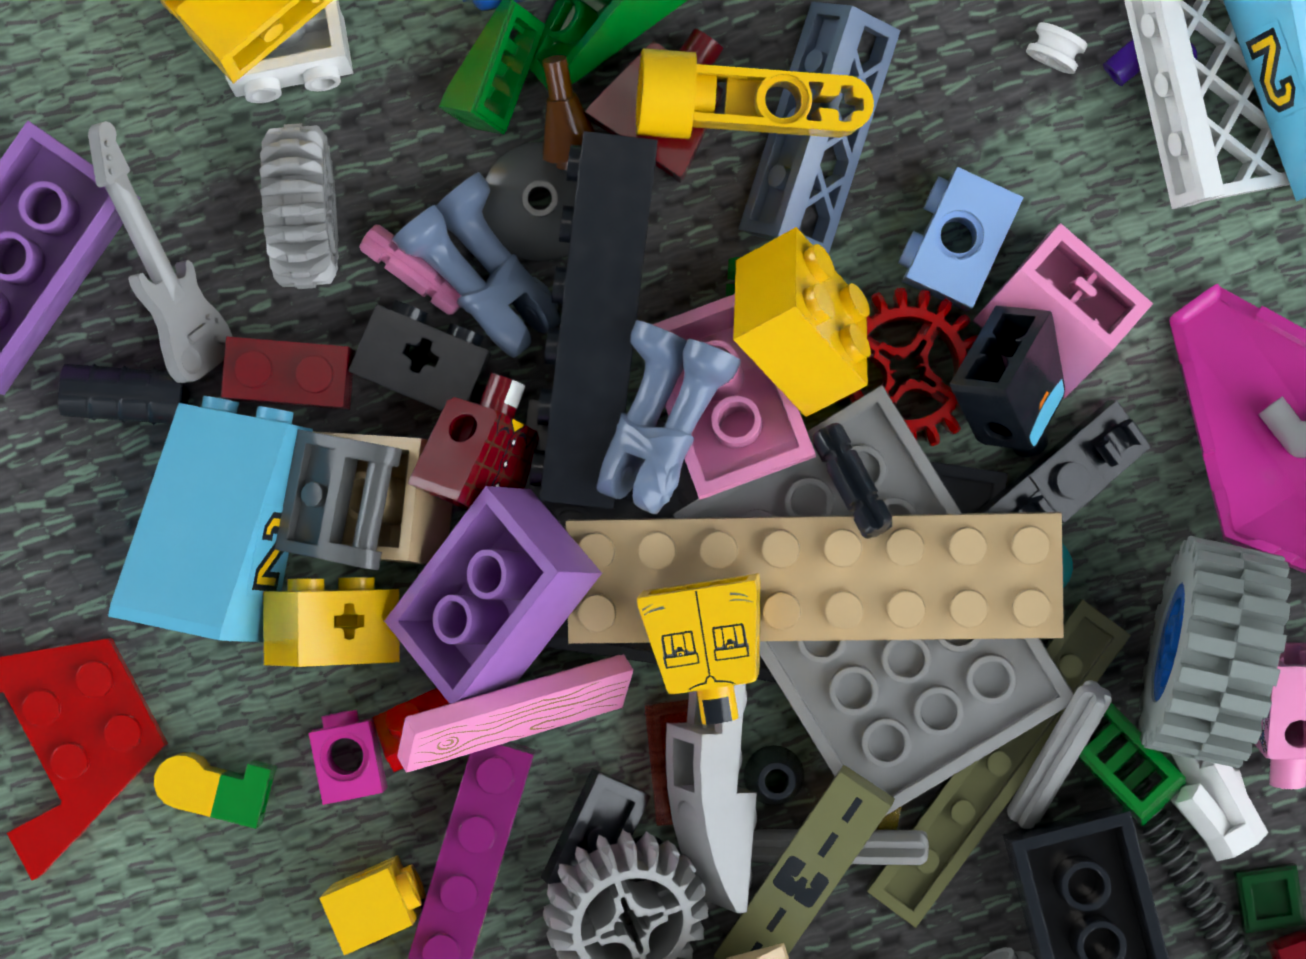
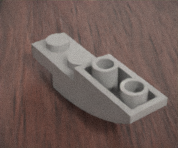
M746 684L734 685L738 719L719 724H702L697 691L689 692L687 723H667L666 732L667 789L672 821L681 854H685L686 857L690 858L696 869V876H700L706 889L705 896L703 897L704 900L735 913L747 912L749 889L752 884L751 858L753 833L757 823V792L738 786V774L742 765L741 736L743 712L747 704Z

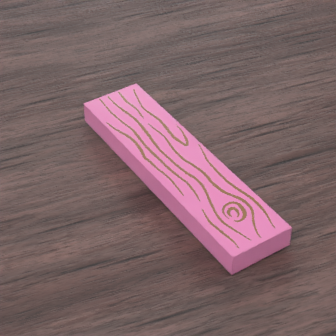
M624 654L616 655L407 716L397 757L407 773L623 707L634 669Z

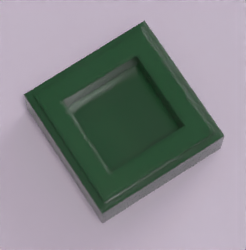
M1289 863L1234 872L1243 932L1253 933L1306 925L1296 864Z

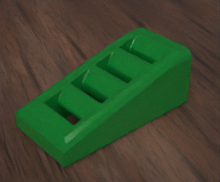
M502 0L448 85L439 108L468 127L504 135L545 24L515 1ZM512 29L518 33L514 40L509 38Z
M1110 703L1104 716L1111 724L1088 746L1085 745L1078 759L1124 808L1131 811V815L1143 826L1181 791L1182 787L1186 785V777L1160 751L1144 748L1140 741L1142 733ZM1122 734L1128 742L1104 764L1097 756ZM1139 753L1145 761L1122 782L1115 773ZM1156 771L1162 777V780L1139 800L1132 792Z

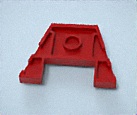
M112 638L0 657V694H5L61 800L60 805L7 832L32 881L44 875L53 866L56 860L89 828L92 822L168 744Z

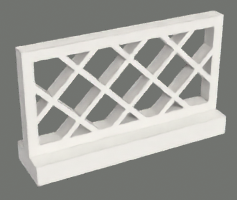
M1124 0L1172 209L1290 185L1286 172H1277L1261 159L1273 136L1264 112L1247 100L1254 88V84L1240 45L1234 41L1236 34L1231 21L1223 33L1202 15L1210 0H1196L1193 7H1190L1183 0ZM1194 29L1216 46L1206 66L1193 56L1190 36ZM1226 54L1248 71L1237 91L1215 75ZM1208 88L1229 104L1219 125L1207 117L1203 96ZM1240 113L1261 129L1250 150L1229 134ZM1221 147L1243 163L1237 176L1231 183H1222L1217 155ZM1253 172L1260 176L1257 178L1250 179Z

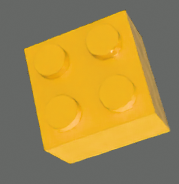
M795 227L736 260L733 340L805 417L868 385L867 357L871 354L870 345L867 340V317L870 315L869 304L857 285L853 283L848 285L835 271L829 254L821 245H812L802 232Z

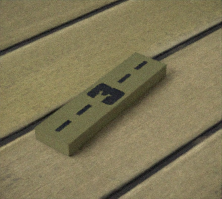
M843 764L749 901L747 912L741 913L717 948L714 957L726 959L781 943L785 944L787 954H789L892 807L895 798Z

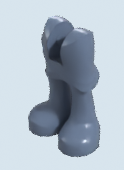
M477 172L452 190L436 206H430L396 233L392 240L403 253L422 258L461 295L457 300V304L475 318L485 333L501 350L514 358L530 346L531 337L523 321L508 305L512 303L523 319L533 329L541 333H546L549 327L555 328L561 323V317L558 312L559 305L552 303V294L548 287L528 273L519 262L517 256L511 254L502 245L488 226L483 216V208L489 196L490 187L482 174ZM447 229L462 242L490 274L486 282L458 251L451 241Z
M636 320L631 332L630 343L645 360V371L636 398L628 414L621 413L616 433L601 466L597 491L615 499H622L633 488L634 504L644 511L657 514L664 504L670 501L674 490L678 486L681 466L694 441V437L691 435L717 389L733 379L741 360L726 351L694 339L685 340L660 327ZM684 370V380L672 411L664 427H656L674 386Z

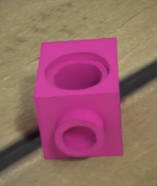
M357 709L322 716L323 728L314 729L309 732L322 804L325 805L383 793L388 786L373 718L359 720ZM349 738L360 745L363 751V761L359 769L346 771L335 764L332 757V749L338 739Z

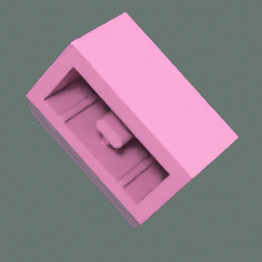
M1060 223L1044 237L972 321L982 329L996 305L1051 311L1065 384L1063 398L1065 399L1109 355L1153 303Z

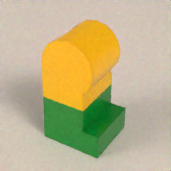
M182 752L166 759L159 765L154 775V788L157 796L163 803L173 808L256 829L263 823L277 766L253 760L247 764L244 775L210 766L203 756L194 752Z

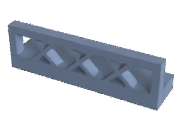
M811 2L789 71L848 75L859 78L869 87L873 95V112L869 120L862 127L846 137L833 138L769 133L739 230L753 236L773 240L795 227L799 229L806 208L815 203L819 217L812 238L805 237L812 245H821L829 254L901 30L851 5ZM863 30L877 37L869 61L861 65L857 48ZM785 88L783 89L775 114L779 118L793 116L796 109L794 96ZM811 89L813 100L816 91L814 89ZM839 93L829 103L812 102L807 120L812 121L811 114L818 108H832L838 110L839 120L842 121L838 107L843 93ZM833 145L837 161L833 174L824 179L820 163L824 151Z

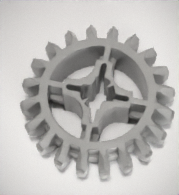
M303 123L284 124V128L268 129L261 142V168L259 170L261 176L260 192L262 197L264 235L266 237L267 254L269 255L270 269L273 272V277L282 287H297V289L316 288V285L331 284L338 270L339 238L335 180L327 136L318 125L303 126Z
M622 830L618 843L609 845L606 838L598 835L596 844L598 850L589 854L586 850L576 847L575 856L578 861L576 866L559 863L558 875L561 882L548 884L547 896L550 904L544 906L543 911L546 925L549 926L546 935L551 948H555L557 951L558 959H676L677 957L692 959L693 949L689 941L704 939V928L700 921L709 917L708 906L703 898L706 889L700 876H696V869L690 858L686 857L685 854L680 856L676 846L670 843L669 840L658 845L655 837L646 831L635 844L631 834ZM641 878L647 880L635 882L628 879ZM625 897L630 909L628 911L631 920L629 926H627L622 915L624 910L621 898ZM617 942V943H622V944H608V943Z

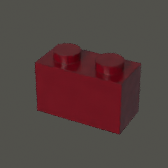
M226 336L221 398L232 401L350 410L353 374L348 371L354 359L355 350L348 346Z

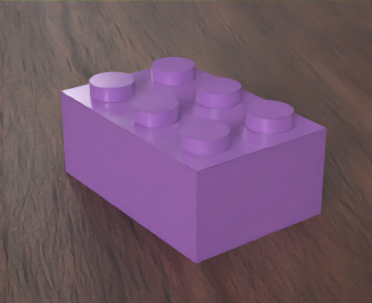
M485 486L384 622L446 700L452 704L515 685L601 576L602 572L531 489Z

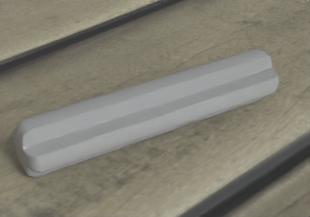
M1092 680L1084 682L1083 686L1077 688L1007 807L1009 819L1018 822L1021 828L1031 829L1036 823L1041 821L1112 702L1109 690L1100 687L1096 681Z
M758 829L754 831L752 861L755 863H776L799 829ZM875 830L852 864L921 865L927 861L929 854L927 833L922 830Z

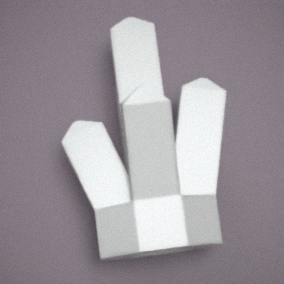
M1172 754L1180 771L1186 777V785L1171 799V802L1201 836L1210 855L1216 861L1234 858L1258 845L1268 834V831L1247 795L1240 770L1230 766Z

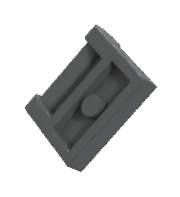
M298 429L275 550L379 570L382 552L376 551L392 467H399L402 449ZM358 460L368 461V468L353 544L350 546L342 544Z

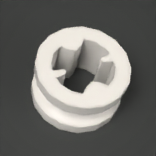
M1040 22L1035 30L1039 35V39L1036 43L1028 45L1026 53L1033 59L1058 71L1074 74L1078 67V64L1075 62V56L1078 53L1085 52L1088 46L1087 43L1077 35L1061 27Z

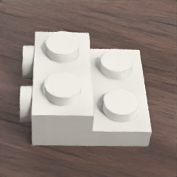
M333 0L234 84L225 75L236 97L245 96L246 100L251 103H266L278 99L282 94L281 88L304 84L305 88L310 91H326L337 87L341 83L340 76L354 74L345 20L340 10L339 0Z

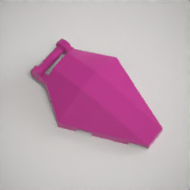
M1215 284L1170 317L1169 323L1224 541L1236 546L1285 557L1284 562H1288L1289 567L1306 573V458H1296L1290 455L1258 415L1283 396L1302 421H1306V329L1264 306L1258 308L1220 287L1219 284Z

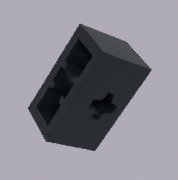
M394 300L391 310L376 304L348 372L443 411L446 402L452 397L472 402L492 355L490 351L480 347L484 336L453 323H450L446 333L424 324L428 313L398 300ZM426 341L433 342L431 352L439 358L436 368L425 365L420 373L413 372L415 362L407 357L410 347L421 349Z

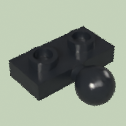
M592 768L541 878L547 884L560 883L561 879L558 875L559 863L576 866L578 864L575 856L576 847L586 850L589 854L598 850L596 846L598 835L606 838L609 845L618 843L622 830L630 833L632 836L651 796L644 790ZM643 835L638 836V837H636V838L633 839L634 842H635V844L639 841V839H640ZM654 836L658 845L664 843L662 839ZM634 878V879L637 880V881L647 880V879H641V878Z

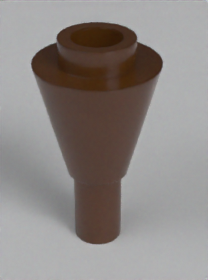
M555 55L547 57L542 61L549 93L546 101L543 160L549 163H556L557 168L560 170H567L570 145H582L583 132L595 131L577 94L573 92L566 56Z

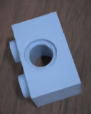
M959 167L952 172L949 180L938 176L923 207L924 210L933 213L923 235L915 231L911 233L898 261V264L908 268L902 282L919 290H927L930 292V295L940 300L948 299L952 302L953 306L966 312L972 309L1024 197ZM949 222H959L965 225L972 236L970 249L964 253L949 251L941 240L943 225Z

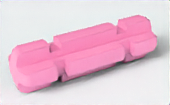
M374 225L362 239L359 246L360 250L378 264L383 261L386 264L384 268L421 296L429 295L432 298L430 301L444 313L453 315L460 308L457 300L461 295L422 258L403 253L392 240L395 235L381 225Z

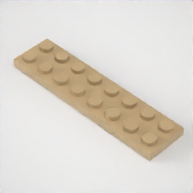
M1062 513L891 515L892 527L885 533L871 539H866L861 535L853 520V515L569 519L566 521V531L602 574L568 617V644L650 643L637 604V597L643 590L759 573L761 582L760 641L1064 638Z

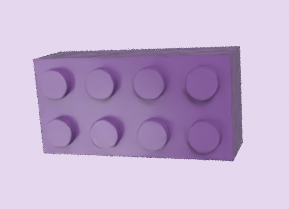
M28 120L0 159L1 395L6 394L123 225L105 186L98 187L96 185L93 164Z

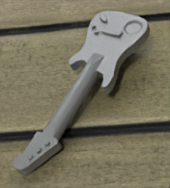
M107 121L91 125L88 138L96 185L98 187L105 186L152 281L150 282L143 273L129 276L130 286L136 297L143 303L154 319L158 329L164 362L170 376L177 383L198 380L223 361L225 357L226 336L232 337L229 326L221 314L204 298L198 287L195 269L191 261L176 262L175 274L127 176L130 168L116 142L117 133L115 127Z

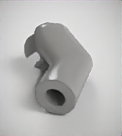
M1282 396L1258 415L1290 455L1296 458H1306V421H1302Z

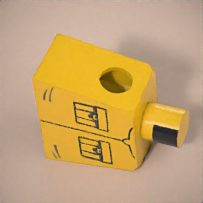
M759 573L643 590L637 597L638 609L668 693L679 694L697 691L702 724H719L738 719L734 685L755 682L759 675L761 584Z

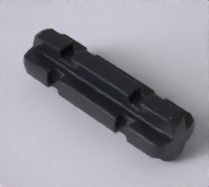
M832 423L819 429L813 435L814 447L822 462H828L826 464L827 471L848 511H855L853 513V520L861 535L866 539H871L885 533L892 527V516L883 499L877 500L879 497L877 494L878 490L857 451L851 450V440L843 425Z

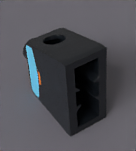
M996 305L950 382L952 392L976 440L980 443L1013 448V451L1022 457L1035 456L1047 447L1048 438L1045 430L1065 393L1062 366L1051 311Z

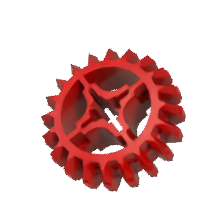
M897 288L894 291L893 308L887 307L885 298L881 293H875L870 297L871 306L875 314L867 317V340L871 350V354L868 357L869 361L880 369L883 375L882 385L889 394V391L896 382L891 374L897 370H890L891 361L888 359L894 358L901 361L912 354L919 344L922 345L915 357L919 365L914 368L920 369L921 374L919 378L922 380L908 379L895 388L890 398L895 404L905 392L916 391L940 402L941 405L926 417L904 420L916 440V432L922 431L925 441L929 446L938 445L940 443V436L935 425L941 423L946 431L954 435L961 430V427L951 413L954 410L961 414L963 412L951 387L944 384L942 379L931 371L928 364L930 349L937 335H939L950 351L953 360L954 377L965 359L967 351L970 350L978 335L962 341L957 332L968 326L971 321L970 318L964 314L950 325L944 317L951 310L952 302L944 299L937 306L935 312L927 310L930 301V292L927 290H921L918 293L914 307L908 306L905 288ZM906 320L923 324L911 342L902 348H895L884 342L879 343L868 336L875 328L892 321ZM860 389L833 404L839 403L846 398L852 404L864 395Z

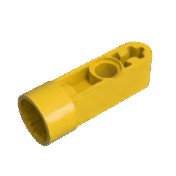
M643 48L637 85L636 135L689 139L692 127L841 138L852 134L869 120L873 112L874 100L869 87L862 80L853 76L697 64L696 52ZM717 82L726 83L724 114L714 113ZM782 87L792 93L796 101V109L793 116L779 118L768 110L765 103L768 89ZM811 89H814L816 91L813 100ZM839 93L844 94L846 104L855 106V111L844 118V121L839 120L838 110L832 108H818L811 114L812 121L807 120L812 102L829 103Z

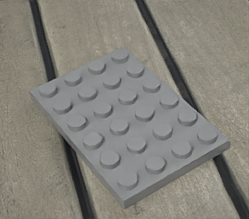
M881 385L807 431L816 454L815 458L701 500L698 498L673 515L675 518L853 515L855 511H848L827 471L826 464L828 462H822L814 447V433L832 423L843 425L851 440V450L857 451L878 490L877 494L879 497L877 500L883 499L891 515L960 514L961 511L887 391ZM1040 638L760 641L761 658L834 776H836L844 764L894 797L893 805L887 814L1063 710L1074 695Z

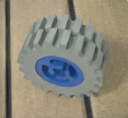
M1189 536L1187 541L1184 540L1180 545L1179 554L1175 555L1171 564V576L1166 577L1162 589L1163 599L1161 604L1157 606L1154 618L1156 624L1147 650L1149 651L1148 662L1143 670L1142 682L1144 683V690L1140 696L1139 710H1142L1139 719V731L1142 732L1140 741L1144 748L1236 768L1243 765V760L1247 761L1252 754V743L1257 744L1262 733V719L1267 718L1272 704L1270 699L1273 686H1277L1280 669H1277L1279 657L1285 650L1287 635H1283L1290 614V604L1286 603V600L1291 592V579L1287 578L1290 569L1288 562H1284L1285 557L1194 536Z

